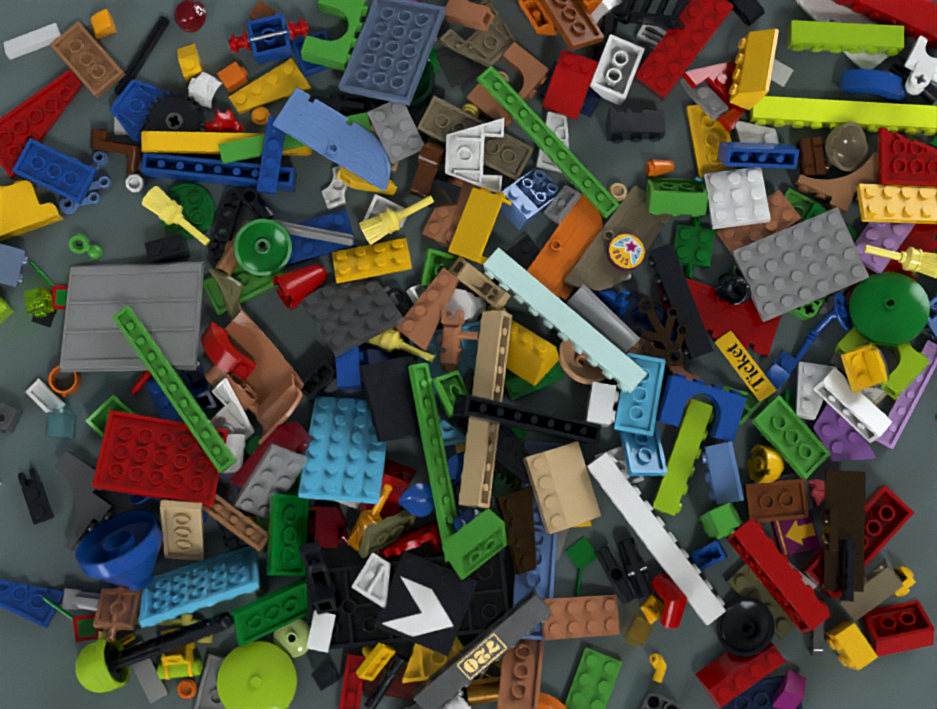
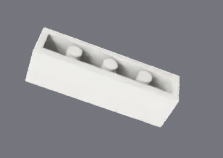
M835 367L826 373L813 388L869 443L881 437L892 423L886 414L881 412L860 391L852 392L848 379Z

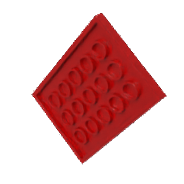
M110 410L92 488L170 501L202 503V506L213 507L220 473L186 423ZM215 428L226 444L229 431Z

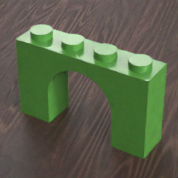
M318 0L319 12L341 18L348 25V30L343 37L334 41H326L306 35L301 50L302 60L345 72L352 50L358 40L357 35L361 33L363 28V17H367L369 7L366 6V0Z

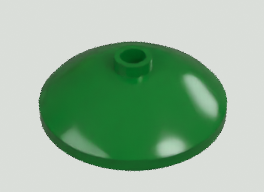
M259 218L247 222L240 228L234 240V253L238 263L246 271L259 276L271 275L280 271L289 261L292 252V242L288 232L281 224L271 219ZM260 242L266 243L264 248L258 246Z

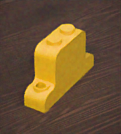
M20 179L10 186H0V242L64 219L62 211L52 202L43 204L38 188L30 181Z

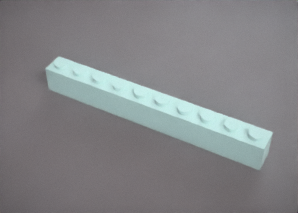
M499 247L483 264L484 273L493 280L495 278L499 281L498 285L507 292L509 290L514 294L513 298L518 303L526 304L529 307L528 311L535 317L537 315L540 316L546 327L549 329L554 328L558 332L557 335L564 342L568 340L573 344L572 348L581 355L583 353L588 357L587 361L592 366L600 367L603 370L602 374L609 380L614 379L618 383L617 387L624 393L628 391L631 394L646 377L647 373Z

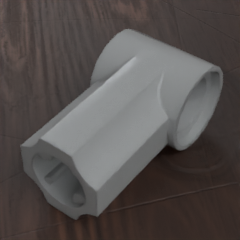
M64 588L61 608L97 611L100 593L84 592L81 589Z

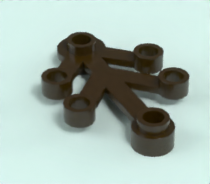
M647 297L642 298L638 304L639 309L647 314L657 333L644 330L641 326H636L633 332L635 333V330L640 328L643 332L638 336L639 338L644 337L661 342L666 350L653 347L650 343H646L642 347L643 353L664 357L669 365L679 366L684 361V352L681 350L685 335L688 334V327L684 324L677 327L678 335L673 346L670 336L675 319L679 316L678 309L675 307L668 309V318L665 328H663L653 310V300ZM645 302L650 303L649 309L643 308ZM671 310L677 311V315L675 317H671L669 315V312ZM685 327L686 333L680 334L679 328ZM650 345L652 347V350L649 353L645 352L644 350L645 346ZM673 353L678 354L679 357L677 360L671 359V355Z

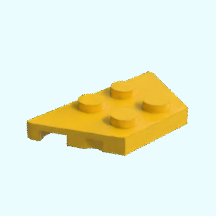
M457 636L448 657L415 643L402 680L403 683L427 680L459 653L464 647Z

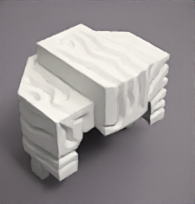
M202 72L198 78L192 77L188 86L189 99L194 98L196 103L212 108L213 96L218 87L223 83L219 81L220 79Z

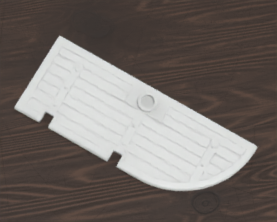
M794 0L814 21L878 24L876 21H872L860 13H855L845 6L838 5L832 0ZM844 52L859 69L873 70L889 57L881 53L868 55L861 52L858 54Z

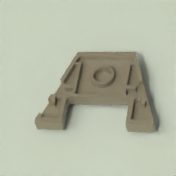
M482 0L479 4L488 6L494 15L487 32L477 30L464 41L457 33L449 29L439 38V43L489 68L490 66L493 67L503 58V54L516 40L506 23L502 21L499 11L495 9L492 0Z

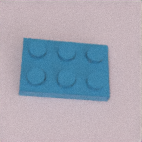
M656 421L652 437L619 431L628 476H665L668 473Z

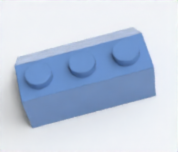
M732 441L702 448L703 452L700 455L702 463L706 465L707 471H704L706 482L710 484L711 490H708L710 502H713L714 505L744 500Z

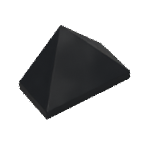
M434 179L430 193L434 202L428 205V207L457 205L462 188Z

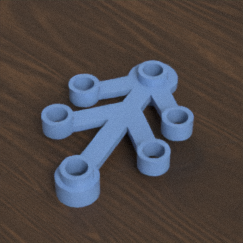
M104 151L95 152L90 167L98 170L99 167L107 166L110 160L109 156ZM99 155L103 156L101 160H97ZM103 176L99 181L92 182L88 191L100 188L108 189L111 186V180ZM104 180H108L106 185H102ZM91 192L88 197H84L81 205L63 197L60 200L59 207L63 213L73 214L80 206L99 204L101 197L98 193ZM93 196H97L95 201H92ZM67 202H71L70 207H66Z

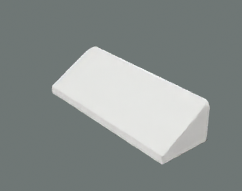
M53 23L3 42L6 56L11 60L50 45L61 36L57 24Z

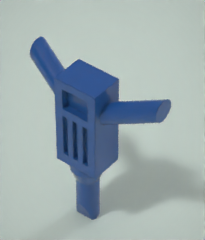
M610 289L592 291L618 318L624 315L629 305V302L625 300L630 294L629 291L623 290L619 295Z

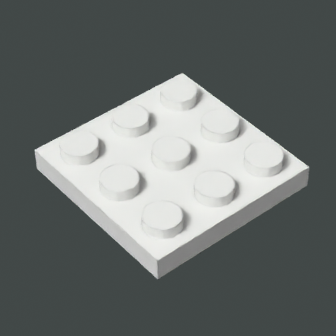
M760 167L704 174V183L709 194L708 207L712 229L770 222L771 218L762 169Z

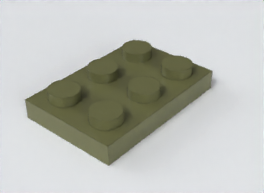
M403 509L396 515L384 518L381 522L370 524L365 529L359 549L360 556L362 558L368 557L411 532L416 516Z

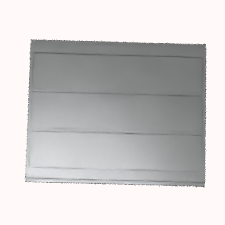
M204 262L71 266L60 372L149 371L112 318L113 315L126 305H129L174 370H196Z

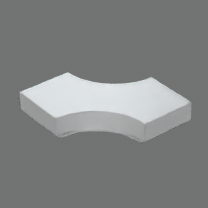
M340 165L332 168L333 180L326 189L321 191L328 210L346 204L345 193L349 186L336 177L338 170L342 167Z

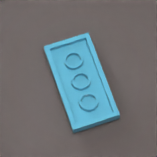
M627 353L626 356L641 367L647 375L631 394L628 391L624 393L620 390L613 430L652 437L666 360Z

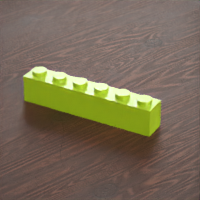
M791 20L787 27V49H793V51L811 50L812 52L830 51L831 53L849 52L850 54L861 52L868 55L881 53L887 56H895L904 48V26Z
M693 398L688 402L666 462L668 473L665 476H661L651 504L653 510L669 516H675L676 513L679 514L682 507L681 497L686 495L689 487L686 484L688 477H692L695 471V466H693L694 460L699 458L702 448H699L701 441H705L708 430H706L707 424L712 422L715 412H712L714 406Z

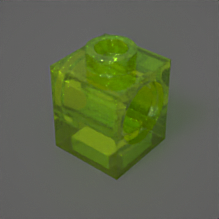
M39 287L23 291L27 314L34 315L35 318L46 317L47 313L54 312L49 289Z

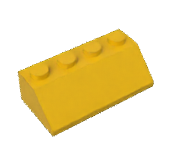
M779 30L752 31L740 39L738 43L739 52L735 59L736 69L732 74V79L734 80L729 90V94H731L730 103L750 110L769 92Z

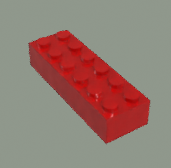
M691 0L679 16V19L685 25L684 30L669 29L636 72L634 80L664 102L683 77V74L687 72L730 15L734 5L727 0Z
M886 485L878 486L865 500L864 568L915 513ZM822 547L800 571L816 584L826 596L836 599L841 594V591L823 590Z
M751 518L729 535L726 540L803 634L814 630L831 616L827 605L816 598L813 588L803 582L800 572L790 566L787 556L777 550L774 540L769 536L767 537L762 531L763 527L761 524Z

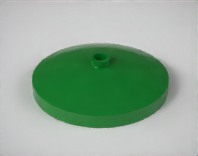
M895 272L877 273L864 279L854 289L849 302V317L855 330L866 340L882 346H898L915 339L925 328L930 313V304L924 289L912 278Z

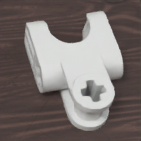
M921 35L915 41L904 63V67L911 70L905 83V89L912 95L920 94L929 84L930 80L937 82V58L930 57L926 53L925 46L928 39Z

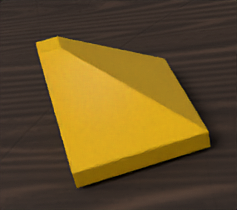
M653 594L648 596L641 606V610L649 623L652 624L659 618L664 604Z

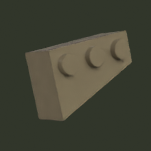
M885 559L864 576V591L854 592V602L841 601L840 597V604L856 622L902 588V578Z

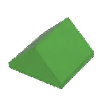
M457 370L432 380L433 389L447 418L454 416L452 412L455 395H470L459 371Z

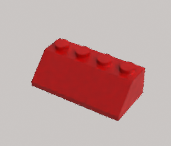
M770 642L765 650L751 657H740L727 651L694 675L717 708H721L784 664L786 660L775 645Z

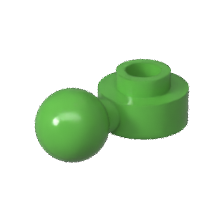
M77 233L70 238L68 245L74 253L81 254L86 251L89 257L95 260L103 256L102 247L96 244L89 245V239L84 234ZM77 240H81L83 244H78Z

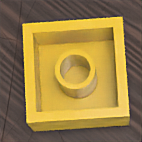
M842 621L825 633L828 638L826 639L827 644L832 650L835 649L839 654L837 658L844 667L847 666L859 671L878 658L854 622Z

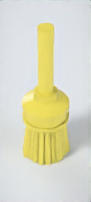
M158 186L149 190L142 200L144 207L157 214L159 219L163 220L167 225L173 223L181 225L205 246L210 243V239L184 219L182 214L183 207L181 205H178L175 200H171Z
M430 195L400 212L398 210L394 212L388 208L386 209L387 211L379 213L378 216L359 222V225L367 241L372 245L386 234H392L394 231L400 230V222L403 221V218L432 204L434 200Z
M865 245L864 247L865 253L898 260V263H902V268L905 271L919 272L935 279L937 278V253L922 252L921 249H914L913 247H909L905 252L901 251L900 253L870 245Z
M393 328L366 341V343L379 346L380 349L386 350L389 353H392L395 349H402L431 363L435 360L434 355L405 343L404 339H401L400 331Z

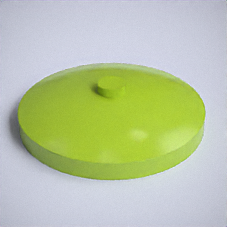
M253 641L242 647L238 646L222 662L217 676L218 694L226 709H287L296 693L297 671L291 657L282 648L270 642Z

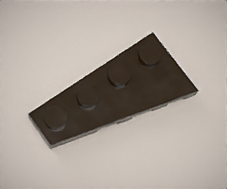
M528 486L495 498L500 518L505 523L506 539L515 572L519 575L537 568L532 486Z

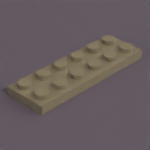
M434 96L417 130L446 145L447 134L485 124V122ZM504 133V137H485L483 165L516 182L534 148Z

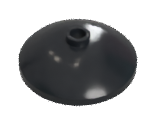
M739 597L724 606L726 612L718 617L716 624L717 636L722 646L730 653L740 657H751L761 653L768 647L774 635L775 623L770 609L763 602L752 597ZM752 626V631L748 633V628Z

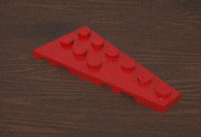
M884 127L878 128L879 184L937 187V149L916 140L907 139L899 133L887 131L888 129Z

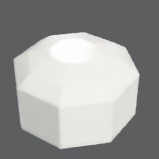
M131 174L126 179V188L133 193L141 192L145 187V179L139 174Z

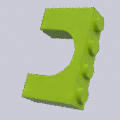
M853 327L837 344L835 352L841 356L853 351L854 348L871 343V345L878 344L863 338ZM909 342L898 346H885L895 354L897 368L889 375V380L882 383L881 389L895 401L926 370L930 362L923 353L915 351Z

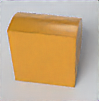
M107 9L91 17L90 23L95 39L117 33L112 16Z

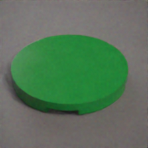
M181 183L171 187L166 195L183 207L182 214L184 219L202 234L206 233L212 226L216 215L215 203L209 192L194 183ZM160 219L163 227L171 235L182 233L186 239L195 238L181 225H176L175 223L167 225Z

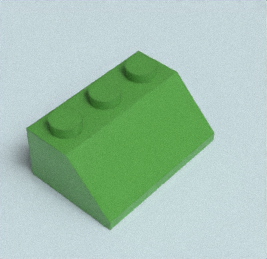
M646 178V206L649 213L653 215H662L663 213L673 216L687 214L692 217L706 215L709 194L704 183L695 179Z
M488 508L484 512L479 513L471 522L463 525L454 535L446 538L443 542L444 553L462 580L507 546L505 523Z

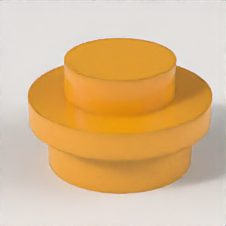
M257 107L253 110L251 117L256 125L263 126L267 124L270 113L265 107Z

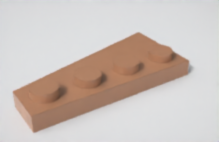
M443 267L405 315L404 322L396 327L397 330L425 352H427L431 339L435 335L436 328L441 320L442 310L446 309L447 304L450 302L459 279Z

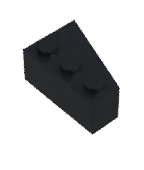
M609 108L606 117L607 141L622 143L623 140L640 142L643 139H649V141L655 142L663 139L665 135L664 111L641 110V113H631V109H625V112H615V108Z

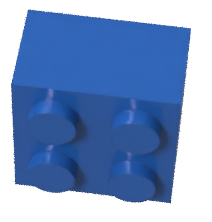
M357 346L335 357L337 387L340 391L364 390L359 366L365 365L363 351Z

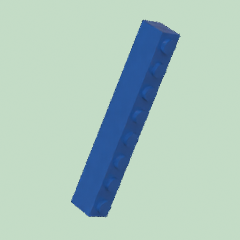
M144 152L141 171L146 177L257 188L261 164L242 162L223 164L222 160ZM280 167L277 184L278 191L295 192L297 180L295 168Z

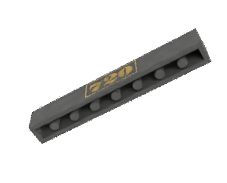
M533 589L413 691V699L422 709H441L448 699L452 700L458 695V691L461 688L468 687L473 682L474 677L486 672L493 661H499L506 650L514 648L519 643V639L524 635L528 636L531 634L539 622H545L551 613L549 605Z

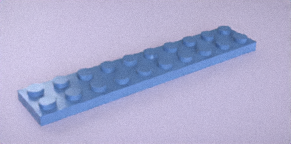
M524 440V448L530 456L563 446V443ZM521 481V489L531 486L530 482L526 485ZM534 495L533 512L537 568L520 575L515 572L512 607L533 589L543 599L553 598L557 532L545 534ZM539 622L533 632L528 636L524 635L522 639L543 640L542 623Z

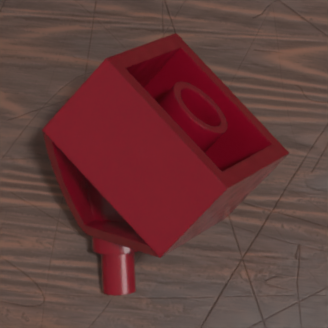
M309 507L307 544L319 542L320 547L337 548L342 540L347 547L350 546V543L347 542V524L340 508Z

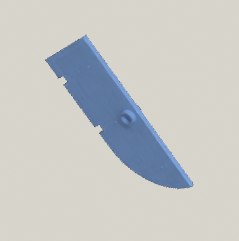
M296 87L274 121L273 126L385 192L389 184L391 168L389 157L379 139L354 121L349 126L346 124L349 118L319 100L315 99L311 103L308 101L311 96Z

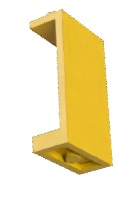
M481 187L480 190L472 188L448 252L483 265L488 258L482 256L501 205L502 203L510 206L512 204L511 201L506 199V195L497 191L495 194H492L491 190Z

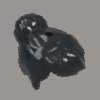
M730 273L719 276L716 286V293L719 298L729 302V306L740 305L749 300L752 291L745 278Z

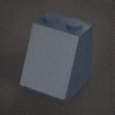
M0 244V286L14 289L16 285L21 284L23 274H20L21 266L25 267L28 256H25L26 250Z

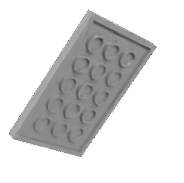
M838 207L731 252L741 276L750 285L752 291L750 296L762 323L869 278Z

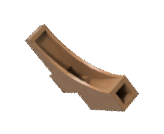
M873 152L868 156V159L861 168L847 176L822 180L800 174L793 186L797 187V190L802 193L814 195L817 200L828 201L825 209L832 210L838 207L841 215L847 212L853 197L859 202L856 188L859 184H879L878 153Z

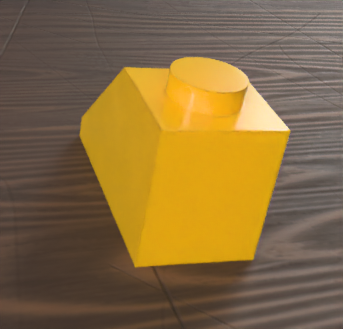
M195 43L177 49L180 67L188 84H190L192 77L198 78L204 72Z

